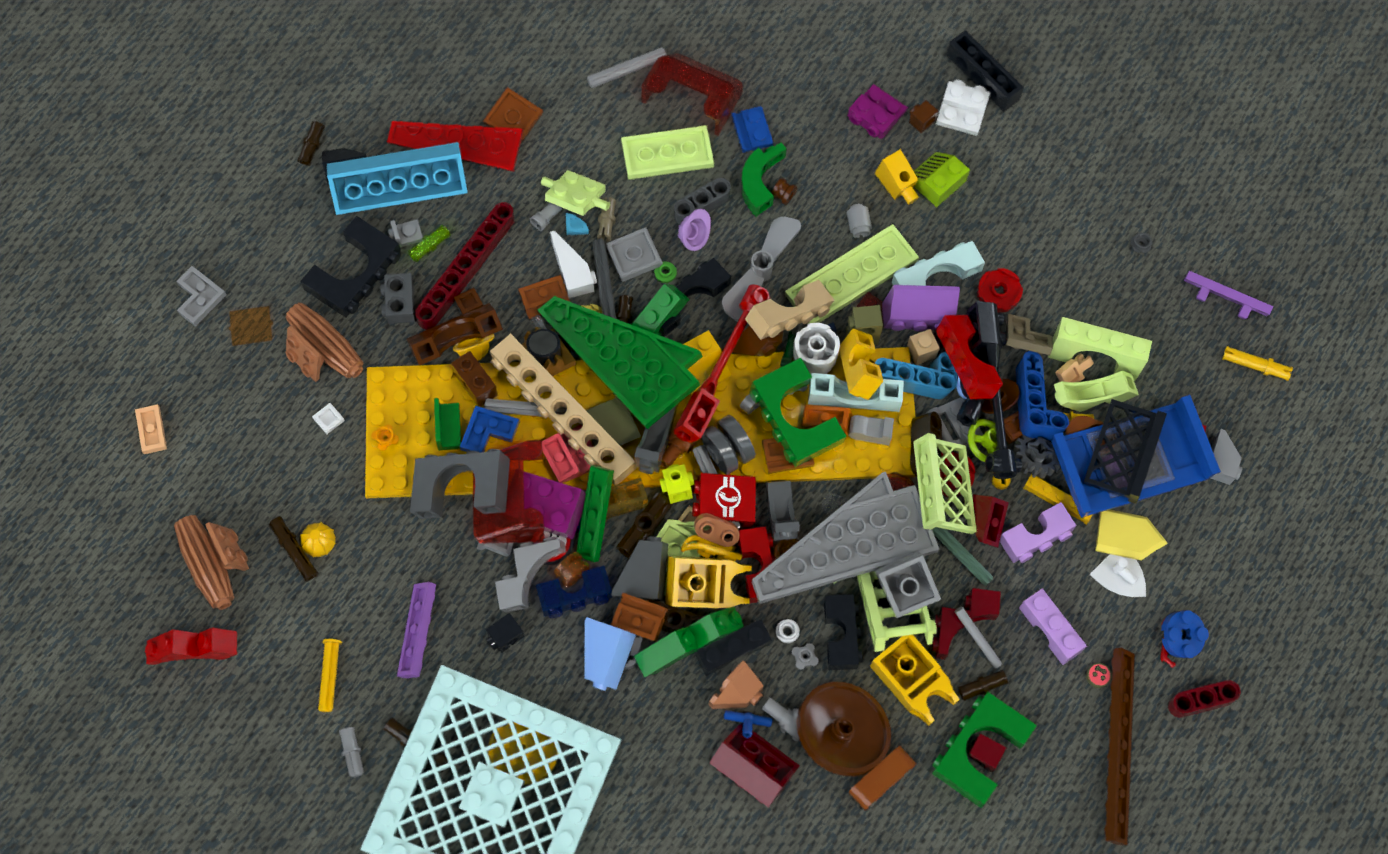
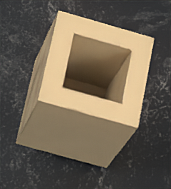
M931 329L910 336L907 344L915 365L937 358L940 349Z

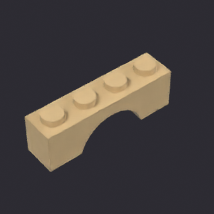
M820 280L804 285L794 298L796 307L781 306L769 299L754 305L745 320L760 340L769 336L773 338L783 330L790 331L800 323L807 324L817 316L819 318L825 316L830 311L829 307L834 302V299Z

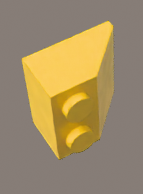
M709 330L684 343V345L695 348L702 353L703 357L688 369L699 381L700 386L710 376L722 353L721 348ZM727 363L718 379V384L732 376Z

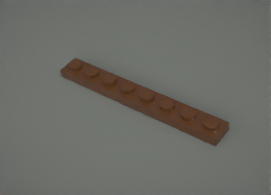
M1123 648L1113 649L1111 662L1113 667L1110 685L1112 696L1109 709L1111 714L1108 732L1110 743L1107 756L1109 767L1106 780L1108 791L1105 804L1107 811L1106 825L1104 828L1105 841L1116 845L1128 844L1135 654Z

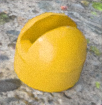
M994 475L992 477L993 486L999 490L1006 489L1010 485L1011 478L1004 479L1005 484H1002L1001 479L995 478Z

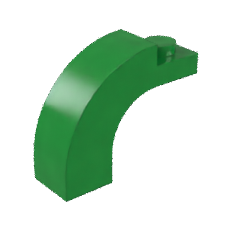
M782 142L776 146H770L765 153L760 148H757L748 157L743 167L741 192L745 204L755 217L773 206L774 196L766 188L761 177L769 168L786 157L787 148Z

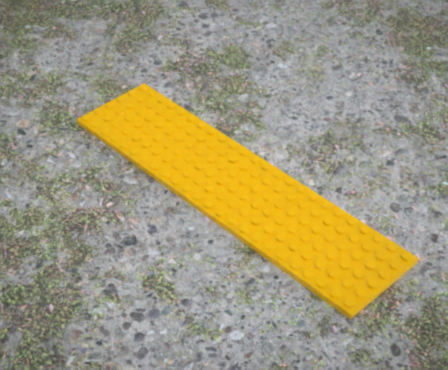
M909 347L875 348L876 351L869 359L871 363H874L879 358L910 363ZM774 352L768 357L731 354L727 365L732 376L717 385L714 397L720 402L707 427L714 426L717 428V421L730 414L747 433L756 456L746 464L738 461V469L729 475L756 477V483L780 480L798 482L874 479L883 472L887 473L888 478L892 476L896 478L916 477L910 467L911 422L916 417L914 394L903 392V403L900 412L850 408L853 416L861 415L885 419V417L894 418L892 439L889 446L855 440L846 435L847 437L842 444L813 458V467L768 474L762 440L774 438L772 434L773 428L769 422L766 423L764 421L760 406L748 415L740 408V404L750 394L749 391L753 381L781 367L780 364L784 352ZM839 352L835 365L827 374L835 375L838 379L846 382ZM583 360L576 361V365L553 376L585 410L616 398L613 392ZM511 362L509 365L516 367L520 362ZM480 363L496 385L498 396L494 399L528 402L521 394L523 390L518 385L514 387L507 380V374L503 370L498 371L492 363ZM451 364L367 367L366 498L411 497L416 458H425V455L445 456L446 453L466 454L465 451L460 449L439 451L436 444L434 398H439L440 404L459 403L461 442L474 408L477 406L453 374ZM528 376L525 382L531 383L533 379L531 376ZM809 384L805 391H796L792 395H787L781 401L780 407L784 419L795 428L810 429L801 426L805 405H809ZM543 392L540 397L543 399L549 398L551 393ZM690 394L678 403L671 432L677 425L689 402ZM631 413L641 437L623 444L621 447L635 460L636 448L642 439L645 427ZM505 414L518 418L520 421L512 443L490 436L484 452H487L489 449H498L510 458L507 493L510 491L517 470L559 482L539 445L540 442L558 433L552 426L554 422L549 417L545 419L538 416ZM576 423V424L572 425V426H571V429L574 428V427H576V426H578V425H580V424H579V423ZM389 424L393 427V433L399 437V442L396 445L388 446L385 451H381L377 447L378 443L372 439L371 435L379 427ZM701 439L697 441L693 449L703 445ZM692 450L689 453L684 452L683 455H679L672 464H685L686 471H691L693 480H697L700 473H702ZM605 456L602 461L604 463H611L614 457ZM711 459L717 474H724ZM660 466L659 473L653 472V474L643 473L639 471L640 468H636L616 487L612 483L611 489L661 487L659 479L663 478L662 470L666 468ZM466 471L453 477L448 483L444 495L475 494L476 481L474 473ZM589 472L575 479L563 482V484L587 490Z

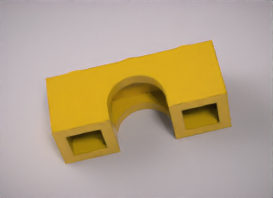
M853 328L840 344L839 352L849 393L869 400L882 384L883 377L880 365L869 362L870 357L876 351L872 335Z

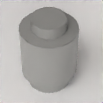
M863 204L852 205L847 211L850 232L853 233L854 238H858L860 235L863 237L869 236L872 226L868 207L863 206Z

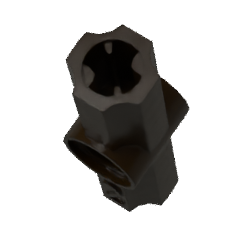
M656 493L643 512L636 516L634 524L616 547L622 555L630 558L639 540L647 541V537L653 536L655 529L673 506V503L670 504L667 496L662 493ZM643 522L649 523L651 527L648 529H643L639 525Z

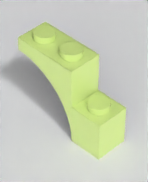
M1125 371L1091 381H1060L1054 384L1056 390L1055 398L1060 406L1078 412L1086 411L1104 402L1110 404L1112 399L1124 402L1139 395L1132 374Z

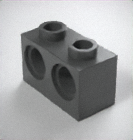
M412 274L384 275L385 283H381V295L385 297V303L381 304L382 317L387 318L388 324L415 322L414 281ZM395 287H402L399 291H393ZM396 307H403L401 311H393Z

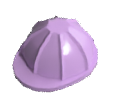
M696 209L689 216L685 217L679 225L678 238H680L688 250L697 251L706 244L711 225L708 212L703 209Z

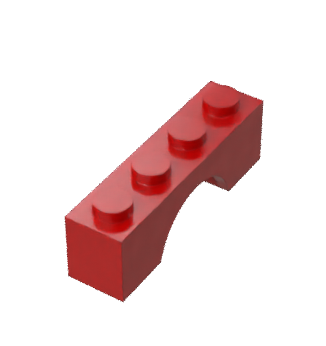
M945 315L938 325L936 332L969 398H994L1003 382L994 366L979 360L969 349L968 344L976 330L968 315Z

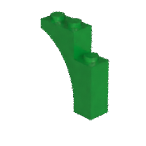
M735 607L708 614L689 627L670 633L634 655L643 676L647 677L656 674L696 652L698 649L743 628L741 615L736 611Z

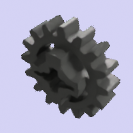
M1022 434L1021 438H1018L1013 448L1015 458L1021 459L1025 474L1031 472L1033 478L1039 474L1044 479L1046 475L1051 477L1054 472L1058 471L1060 464L1050 440L1039 437L1037 439L1029 438Z

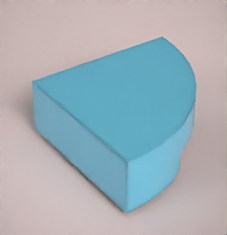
M566 213L567 235L589 234L588 226L582 219L575 214Z

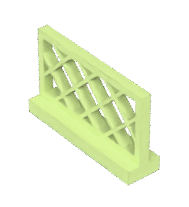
M930 433L913 441L923 529L931 530L938 527L969 534L977 532L966 446L938 440L935 434ZM937 447L944 454L941 458L938 456ZM953 450L958 451L959 462L951 454ZM946 458L953 466L951 471L943 462ZM939 468H940V469L943 471V473L946 475V477H945L944 479H942V478L940 477V470H939ZM956 470L962 477V483L954 475ZM948 480L956 487L954 492L946 484ZM942 490L949 497L946 501L943 499ZM959 492L964 497V505L956 496ZM951 501L959 510L956 514L949 506ZM945 512L951 518L950 522H946ZM961 514L967 519L968 526L964 525L959 519Z

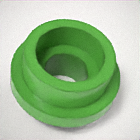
M662 262L663 264L654 271L655 277L662 283L672 282L677 274L676 267L670 262ZM667 269V270H669L670 272L667 273V274H664V273H662V270Z

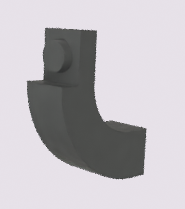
M791 481L765 482L770 527L774 541L798 539L797 531H800L799 521L796 520L794 515Z

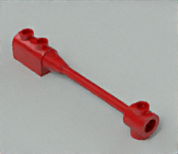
M755 284L748 286L739 304L743 313L715 367L697 391L693 392L673 430L675 436L679 439L692 443L702 438L720 402L714 397L718 379L748 323L745 318L754 305L770 299L769 292L765 288Z

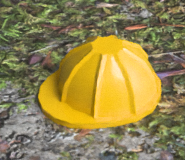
M491 334L484 338H472L459 342L453 347V351L457 352L460 357L471 351L477 361H479L488 353L489 342L495 338V335Z
M322 522L308 524L300 535V544L303 551L313 558L328 555L336 544L334 530Z

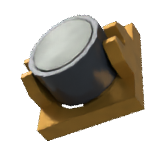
M535 327L534 332L527 331L525 334L524 343L521 345L552 376L576 365L575 359L554 329L549 330Z

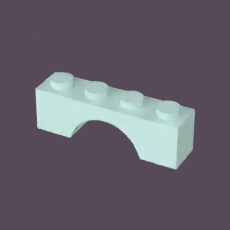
M973 241L966 244L962 242L957 244L952 250L947 252L940 251L931 259H922L910 268L903 267L897 270L893 275L892 285L926 286V280L929 276L942 271L954 273L961 279H965L981 272L985 262Z
M811 373L809 405L900 412L903 403L904 381L883 379L882 384L871 398L867 400L850 394L847 382L838 379L835 375Z

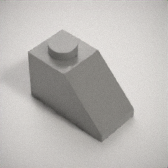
M1220 429L1215 435L1212 451L1221 472L1212 476L1211 479L1230 485L1235 479L1238 480L1241 475L1242 467L1239 466L1241 456L1227 432Z

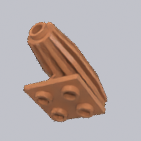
M303 303L295 304L289 309L285 317L291 325L287 328L286 356L292 363L296 362L301 367V371L306 377H311L317 382L320 378V369L323 363H326L346 378H356L362 373L363 361L348 340L324 317Z
M196 515L185 516L174 525L181 554L196 586L210 606L218 608V610L226 609L232 604L231 601L234 599L227 570H248L249 567L246 563L248 561L247 555L239 548L237 543L238 536L234 530L208 522L205 524L208 529L207 532Z

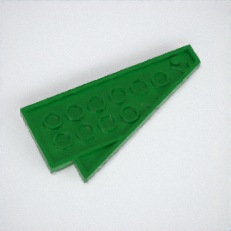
M556 296L552 297L537 310L545 321L646 429L650 428L700 386L699 381L688 370L703 357L702 353L695 348Z

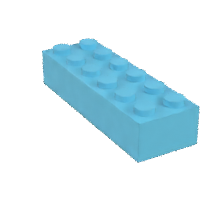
M458 142L327 164V177L336 215L468 193Z

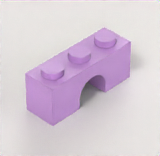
M1062 502L1040 514L1038 520L1043 527L1042 534L1034 535L1029 533L1022 523L1001 534L1000 543L1013 563L1019 560L1021 563H1024L1033 557L1032 553L1040 550L1042 553L1053 546L1052 542L1058 539L1060 542H1063L1073 535L1071 532L1076 527V524Z
M1043 589L1023 601L1019 609L1033 627L1038 626L1045 633L1049 640L1048 647L1062 665L1076 657L1086 648L1087 645Z

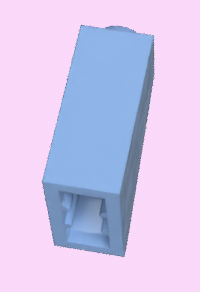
M586 617L585 679L593 681V687L606 691L607 687L617 689L636 635Z

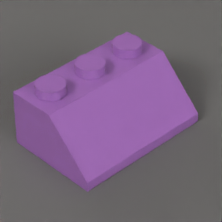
M893 285L882 303L884 328H892L894 331L913 329L914 331L935 329L936 331L945 315H956L960 288L954 286Z

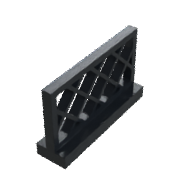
M1112 399L1083 484L1128 498L1129 502L1137 504L1167 413L1161 411L1154 413ZM1116 407L1124 410L1127 417L1116 421L1112 414L1113 408ZM1141 415L1150 419L1148 425L1139 428L1133 418ZM1130 420L1135 431L1124 435L1119 425ZM1115 427L1120 437L1109 442L1105 432ZM1137 434L1142 444L1132 449L1127 438ZM1123 441L1128 451L1117 456L1112 445ZM1108 447L1113 458L1102 462L1098 453ZM1131 455L1135 465L1125 470L1120 459ZM1116 461L1121 472L1110 477L1105 466ZM1101 468L1107 478L1099 482L1090 479L1093 471ZM1124 476L1128 483L1127 489L1117 488L1113 480Z

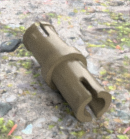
M609 197V209L607 211L602 209L601 214L598 216L600 224L597 239L602 238L605 241L606 236V242L611 240L612 226L616 220L614 216L616 200Z

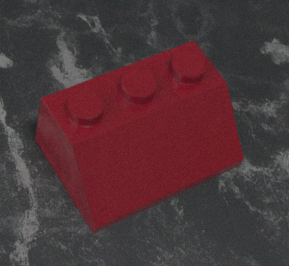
M740 723L722 742L711 759L710 764L720 773L733 780L737 786L754 796L757 801L769 808L800 765L753 730L752 736L745 738L742 734L743 723Z

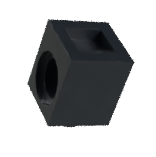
M510 613L486 629L489 636L486 638V641L493 650L498 648L501 653L510 648V644L514 645L525 637L524 631Z

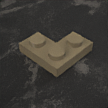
M1008 314L1006 319L1007 346H1011L1014 349L1037 352L1038 354H1051L1053 349L1052 336L1030 331V319Z

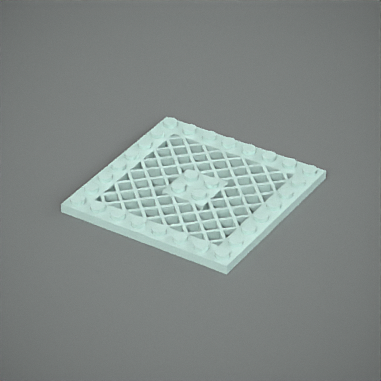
M441 665L360 850L369 854H436L431 851L443 846L445 854H451L447 844L460 840L464 851L460 854H471L481 849L483 854H489L486 847L497 842L503 854H517L519 852L527 854L525 850L535 845H538L541 854H546L542 842L552 839L547 854H574L621 743V739ZM455 698L462 700L458 703L453 704ZM469 704L479 707L483 711L473 715ZM465 705L469 717L457 721L453 710ZM449 713L452 724L443 727ZM491 713L506 720L495 724ZM487 714L491 726L479 731L475 719ZM471 721L475 733L463 738L459 726ZM513 722L529 729L517 733ZM509 724L513 736L501 740L497 728ZM455 728L459 740L447 744L443 732ZM493 731L497 743L485 747L481 735ZM536 732L551 737V739L540 743ZM532 733L536 745L524 750L520 737ZM439 736L442 747L433 750ZM477 737L481 749L469 754L465 742ZM516 740L520 752L507 756L504 744ZM558 741L574 748L562 752ZM554 742L559 754L546 759L542 747ZM461 744L465 756L453 761L449 749ZM500 747L504 759L491 763L487 751ZM538 749L542 761L530 766L526 754ZM581 750L588 753L586 760H584ZM445 751L449 763L437 767L433 755ZM577 752L581 764L569 769L565 756ZM483 754L487 765L478 762L475 769L471 758ZM522 756L526 768L514 773L510 761ZM561 758L565 771L552 775L548 763ZM429 759L433 770L423 773ZM467 760L471 772L459 777L455 765ZM506 763L510 774L494 767ZM545 766L549 778L536 782L532 770ZM451 767L455 779L443 784L439 772ZM582 768L575 784L571 773ZM528 772L532 785L522 789L525 781L517 777ZM435 774L439 786L427 791L423 778ZM567 775L572 787L559 792L555 779ZM472 777L465 792L461 781ZM419 782L422 793L412 797ZM551 782L555 794L543 799L539 786ZM457 783L461 796L449 800L445 788ZM535 789L539 801L527 806L522 793ZM441 790L445 802L433 807L429 795ZM572 792L565 808L561 796ZM519 796L523 808L512 812ZM424 797L428 810L417 814L413 802ZM557 798L562 810L549 815L545 803ZM461 801L459 808L467 812L456 817L451 804ZM541 805L545 818L533 822L529 810ZM409 806L412 816L402 820ZM447 807L451 819L439 824L435 811ZM525 812L529 824L517 829L513 816ZM431 814L435 826L423 830L419 818ZM474 815L490 822L478 826ZM562 815L557 830H555L551 819ZM469 816L474 829L462 833L458 821ZM414 820L419 833L407 837L402 825ZM509 820L513 831L501 836L496 824L506 827ZM547 821L552 834L540 839L535 826ZM453 823L457 836L445 840L441 828ZM492 826L496 838L484 843L480 830ZM531 828L536 841L523 846L519 833ZM397 830H399L401 838L395 836ZM437 830L441 843L429 847L425 834ZM476 833L480 845L468 850L464 837ZM515 835L519 848L507 853L503 840ZM420 837L424 848L409 841Z

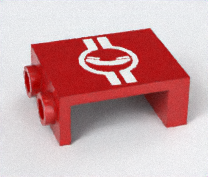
M700 473L697 480H694L693 494H696V502L693 503L692 516L697 518L701 514L708 513L727 521L742 522V527H752L755 523L756 477Z

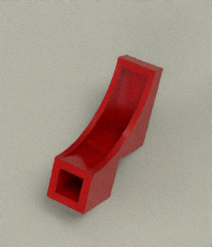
M210 628L200 633L180 630L168 631L147 640L145 647L146 664L155 665L183 659L222 660L237 655V631Z

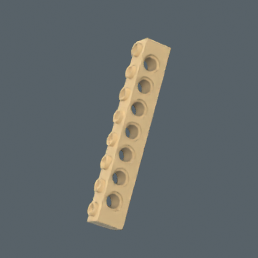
M511 333L490 351L493 366L498 371L503 370L507 374V380L514 387L518 385L523 390L521 392L523 397L529 403L533 401L538 406L537 411L545 419L549 417L554 422L552 424L554 429L560 435L564 433L569 438L568 443L574 450L578 451L580 449L585 454L583 458L589 465H598L614 470L612 483L615 487L636 469L635 460ZM514 360L520 361V364L516 367H512L509 364ZM528 376L536 377L531 383L525 382ZM543 392L551 393L549 398L543 399L540 397ZM563 407L567 409L562 415L555 413L558 408ZM576 423L583 425L578 431L572 430L571 426ZM594 439L598 441V444L594 447L586 445L589 440ZM605 456L614 457L611 463H604L602 461Z

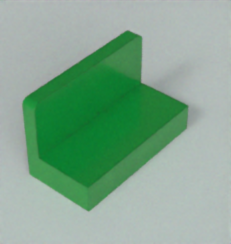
M434 398L435 438L438 450L460 449L461 421L459 403L440 404L439 398Z

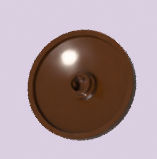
M846 682L825 683L813 689L799 707L796 722L800 742L812 760L825 770L842 776H858L874 769L886 756L891 742L889 720L879 702L864 689Z

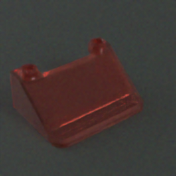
M528 440L501 449L502 453L510 458L506 512L483 514L473 507V534L480 543L543 542V539H545L544 517L542 513L535 508L524 509L523 461L543 459L542 440ZM473 473V506H474L475 483H476L474 473Z

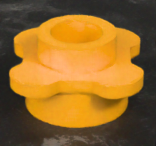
M389 424L379 427L371 435L372 439L378 443L377 447L381 451H385L388 446L396 445L399 442V437L393 433V427Z

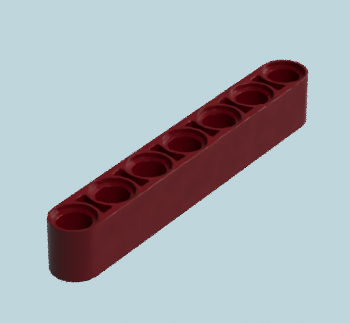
M498 203L419 304L416 309V318L422 329L428 330L439 323L454 303V297L461 294L512 227L514 212L509 203ZM503 214L509 215L505 218L500 217ZM489 231H496L494 234H487ZM478 247H482V248H483L481 251H475V250H474L475 248H478ZM464 264H470L468 268L461 267ZM451 281H458L455 285L448 284ZM437 298H445L442 302L435 301ZM424 315H432L429 319H422Z

